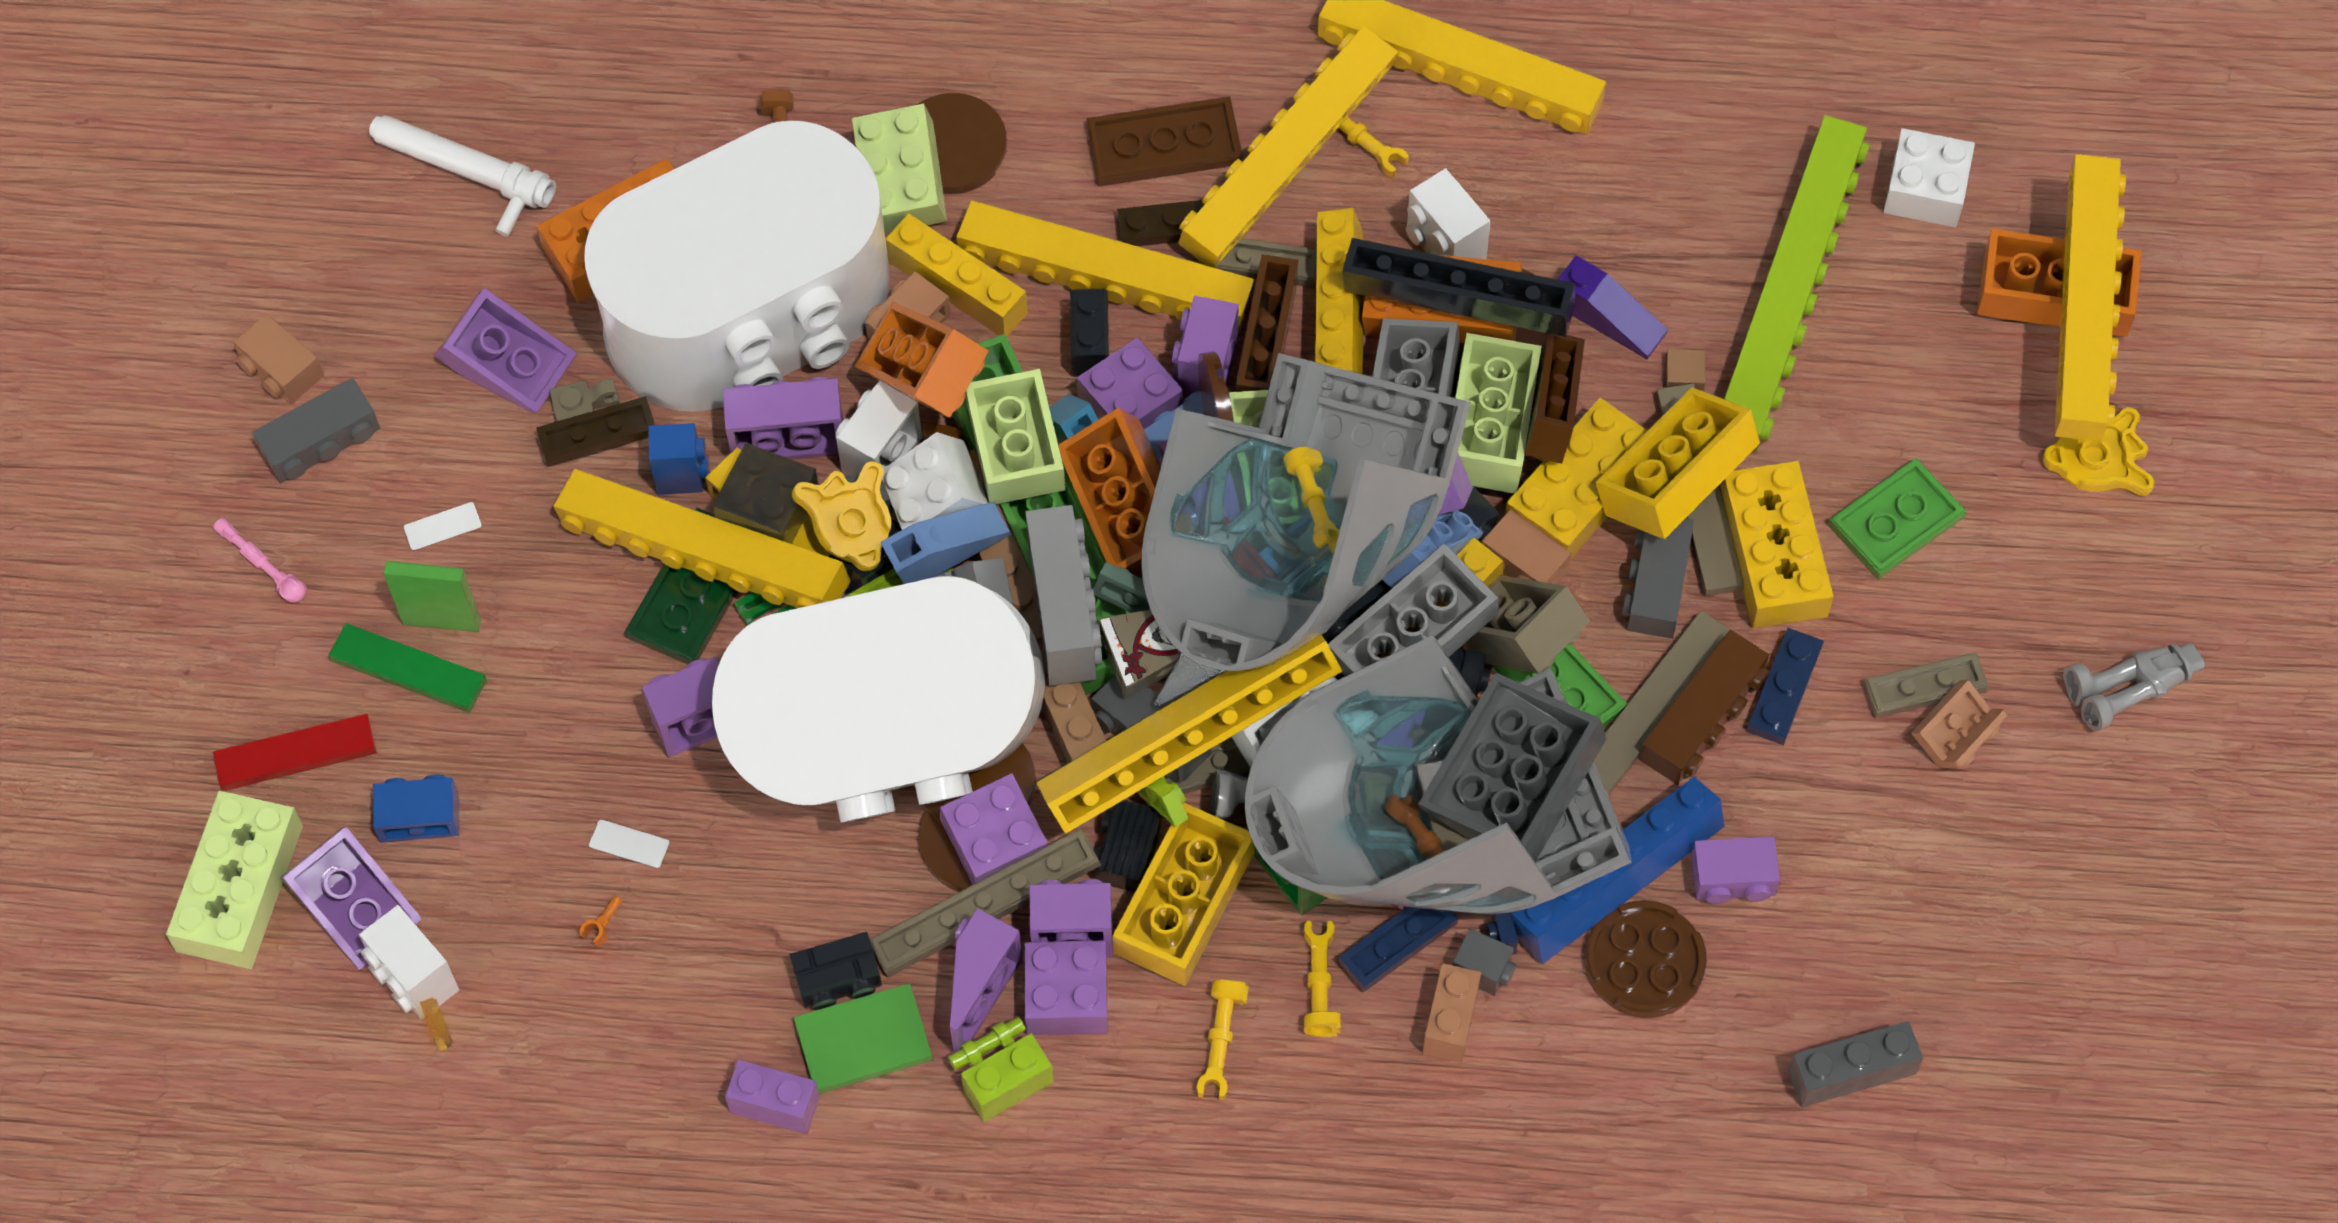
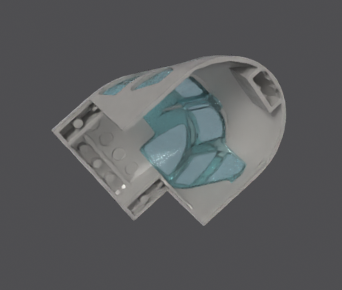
M1278 353L1259 428L1176 408L1146 523L1142 547V575L1147 601L1158 626L1166 638L1181 653L1199 664L1218 670L1237 671L1273 665L1325 633L1345 610L1401 564L1423 542L1431 530L1442 508L1450 484L1471 402ZM1309 447L1318 450L1323 458V463L1319 466L1320 470L1314 472L1313 476L1317 487L1323 489L1326 497L1324 506L1328 517L1340 531L1334 553L1330 551L1328 543L1321 549L1317 548L1314 544L1315 523L1310 510L1303 505L1301 499L1303 491L1298 477L1287 472L1283 462L1286 453L1294 448Z
M1434 635L1333 682L1297 703L1278 721L1263 741L1253 761L1247 780L1245 792L1246 821L1254 845L1266 863L1293 885L1354 905L1394 904L1481 914L1511 913L1552 900L1631 863L1629 844L1595 762L1591 765L1536 862L1508 823H1504L1430 859L1419 852L1416 847L1417 841L1406 826L1389 815L1384 805L1392 794H1396L1401 802L1407 795H1410L1417 804L1419 803L1422 793L1416 773V765L1444 760L1479 702ZM1551 668L1520 682L1527 687L1569 705ZM1418 806L1419 818L1429 832H1431L1427 812Z

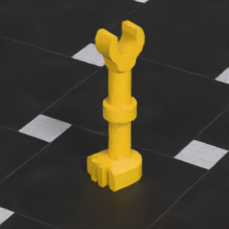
M1348 117L1339 127L1341 131L1348 135V141L1353 145H1361L1376 157L1377 161L1381 164V170L1386 176L1391 178L1396 176L1397 169L1389 163L1390 161L1398 160L1405 166L1408 164L1409 156L1406 151L1398 147L1391 148L1390 146L1383 145L1367 132L1368 127L1363 123H1355Z
M1309 447L1294 448L1286 453L1283 462L1287 472L1298 477L1303 491L1301 494L1303 505L1310 510L1315 523L1314 544L1317 548L1321 549L1328 543L1330 551L1334 553L1340 531L1328 517L1324 506L1326 497L1323 489L1317 487L1313 476L1314 472L1320 470L1319 466L1322 465L1323 458L1318 450Z
M1306 921L1304 925V938L1306 943L1311 946V973L1307 976V985L1312 989V1012L1304 1017V1032L1314 1037H1337V1033H1340L1341 1013L1328 1011V988L1332 985V976L1327 971V946L1334 939V924L1332 921H1327L1326 933L1316 935L1312 931V922Z
M1219 979L1214 980L1212 983L1211 996L1218 1000L1214 1028H1211L1208 1034V1041L1211 1042L1206 1073L1197 1082L1198 1097L1203 1098L1205 1087L1211 1083L1217 1084L1220 1088L1219 1100L1224 1101L1227 1097L1228 1086L1223 1077L1227 1045L1232 1043L1233 1032L1230 1031L1234 1004L1247 1005L1249 986L1245 985V982Z

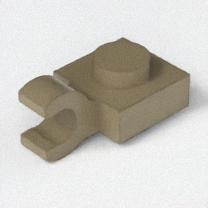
M613 379L602 380L591 389H589L586 380L549 389L557 421L592 412L597 408L609 407L620 403Z

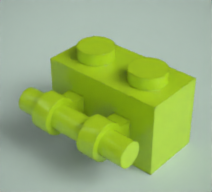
M1019 1017L1006 1024L1003 1021L991 1027L992 1032L974 1042L969 1039L960 1045V1050L948 1056V1060L955 1071L968 1063L971 1068L961 1073L963 1090L983 1122L1054 1082L1052 1065L1032 1033L1016 1042L1013 1038L1026 1031ZM998 1046L1002 1047L1001 1051L983 1060L982 1055Z

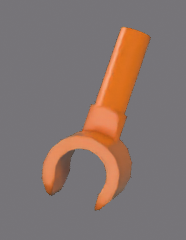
M614 896L596 920L590 919L585 921L580 927V936L585 939L592 929L598 928L599 933L593 940V944L595 946L603 945L607 940L605 928L622 903V899Z

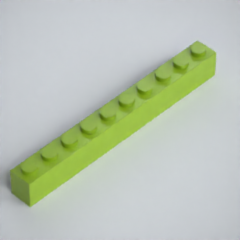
M1824 115L1725 396V400L1751 409L1759 441L1761 439L1769 440L1775 419L1769 418L1772 408L1779 410L1786 389L1780 386L1782 377L1790 378L1796 356L1790 354L1794 345L1798 347L1802 345L1807 325L1801 324L1804 314L1811 316L1818 297L1817 294L1812 293L1814 285L1822 286L1829 265L1823 263L1826 253L1833 255L1839 234L1833 232L1836 223L1842 225L1844 223L1850 204L1844 202L1846 193L1854 194L1860 173L1854 172L1856 164L1864 165L1870 143L1864 142L1867 127ZM1759 445L1752 452L1756 453Z

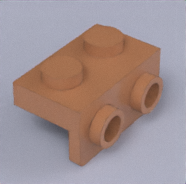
M1960 680L1911 734L1938 768H1962L1975 758V751L1984 741L1990 740L1999 732V725L2008 714L2004 709H1991L1969 680Z

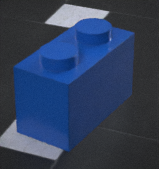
M695 423L649 426V462L657 494L703 492V478L710 473L709 456L706 455L705 438L698 437Z
M435 774L426 776L423 780L407 781L402 778H391L384 783L373 784L374 830L380 843L459 836V797L453 778Z

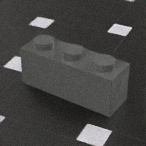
M351 378L254 430L252 434L261 454L279 483H282L288 479H295L301 476L308 468L321 461L333 459L341 450L350 445L366 441L374 432L380 430V426L371 405L355 380Z
M1686 518L1665 540L1637 529L1634 547L1641 548L1640 560L1632 558L1628 581L1636 582L1634 594L1626 593L1622 612L1623 616H1629L1627 631L1673 639L1694 524L1693 519Z
M1116 676L1110 679L1091 698L1092 710L1101 730L1105 733L1112 732L1115 735L1120 734L1169 705L1167 701L1149 687L1124 699ZM1211 749L1164 776L1165 779L1170 777L1173 781L1180 784L1211 755Z
M1909 1021L1793 1054L1788 1073L1802 1108L1915 1075L1923 1056Z

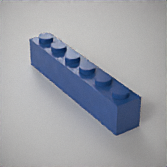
M1695 776L1623 829L1630 847L1631 863L1552 900L1513 912L1512 918L1517 940L1542 964L1547 962L1617 909L1619 905L1625 903L1691 853L1695 841L1708 840L1724 828L1721 799Z

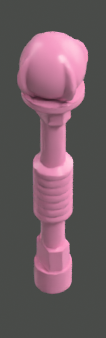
M220 518L216 521L214 530L222 537H225L230 543L233 542L238 546L240 553L256 568H262L277 584V592L285 600L296 603L304 598L307 587L302 581L296 579L293 574L286 575L284 572L277 570L268 561V557L252 542H246L225 518Z

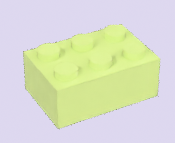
M925 104L852 118L856 148L870 164L878 183L885 234L891 233L908 213L926 225L947 222L934 124Z
M1040 369L971 382L965 391L966 404L989 503L1000 504L1064 491V468Z

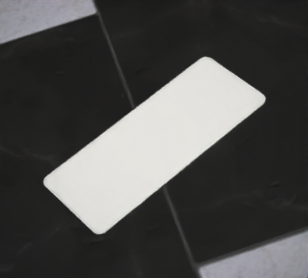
M470 502L404 525V530L411 549L417 550L475 530L482 525L474 503Z
M599 820L589 847L659 868L670 841L605 820Z

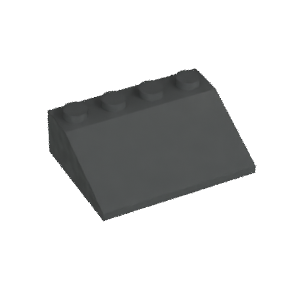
M1495 673L1419 801L1418 806L1468 839H1473L1504 823H1508L1536 862L1606 741L1601 719Z

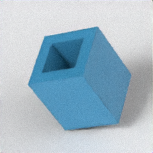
M1069 393L1049 407L1058 445L1099 420L1089 402Z

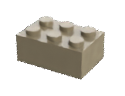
M1499 575L1488 586L1498 597L1499 614L1462 646L1465 650L1483 653L1486 656L1485 663L1539 674L1554 663L1555 657L1567 645L1572 644L1579 638L1580 631L1590 620L1567 586Z

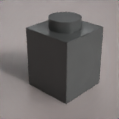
M1469 928L1453 961V966L1482 972L1479 989L1494 996L1501 984L1508 986L1517 964L1512 962L1513 947Z

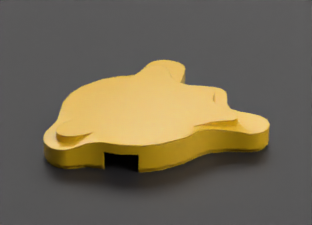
M2131 407L2122 409L2115 416L2113 427L2106 428L2101 442L2061 437L2055 444L2045 449L2042 458L2047 469L2058 473L2074 487L2088 492H2105L2121 488L2140 496H2147L2152 492L2155 484L2154 478L2134 462L2145 458L2148 446L2135 433L2140 421V414Z
M874 461L867 462L863 466L856 481L853 483L848 482L842 472L833 471L821 485L799 482L791 493L794 502L803 507L810 515L814 532L824 549L833 556L852 563L861 571H871L878 566L883 547L881 542L888 538L891 530L889 509L880 493L884 469L881 464Z

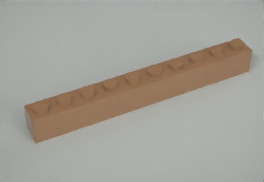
M973 449L968 451L988 500L979 458ZM995 504L1011 535L978 552L974 557L976 561L1003 558L1013 599L1012 605L1029 624L1042 654L1045 670V690L1042 709L1066 763L1069 764L1106 742V739L1080 682L1049 686L1034 580L1000 505Z

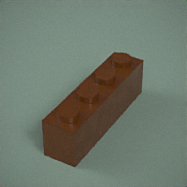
M1261 254L1236 380V392L1269 390L1278 353L1284 354L1298 284L1299 260Z
M1547 333L1539 359L1524 455L1535 457L1541 461H1552L1562 464L1574 429L1585 339L1570 335L1563 337Z
M1730 629L1643 742L1639 760L1679 785L1686 774L1692 777L1700 768L1704 760L1701 754L1708 745L1714 748L1722 739L1726 731L1723 725L1730 717L1737 719L1748 702L1745 696L1752 688L1758 691L1767 679L1770 672L1766 669L1769 654Z

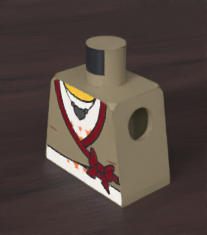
M1151 610L1099 619L1101 641L1124 699L1180 668V652L1166 638Z

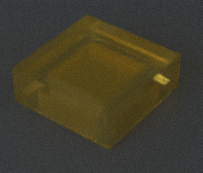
M432 997L420 1002L438 1050L442 1051L452 1047L453 1040L437 1000H434Z

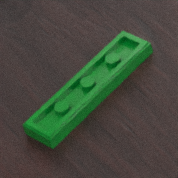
M345 623L328 655L332 662L471 713L487 682L486 676L482 673Z

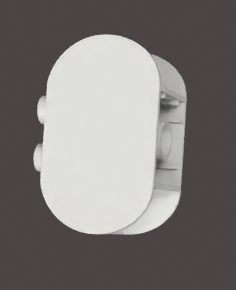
M781 121L762 126L617 197L598 214L589 230L585 245L586 273L592 292L598 302L603 322L605 347L615 372L624 384L638 396H646L650 403L677 411L695 412L717 409L724 406L723 389L733 388L740 384L752 386L771 385L773 382L783 381V376L807 364H810L812 368L820 369L836 363L847 353L850 343L866 332L865 321L868 313L874 306L882 305L887 300L889 292L890 269L880 193L875 174L863 154L846 138L829 128L804 121Z
M941 576L775 613L752 622L732 640L718 665L712 696L713 719L718 740L725 755L736 771L748 783L768 796L792 804L820 805L836 803L840 823L850 822L896 811L891 790L915 785L919 805L957 798L973 792L969 773L987 769L1001 762L1012 754L1031 732L1042 707L1045 690V670L1040 647L1034 633L1021 613L1010 602L996 592L974 581L959 577Z

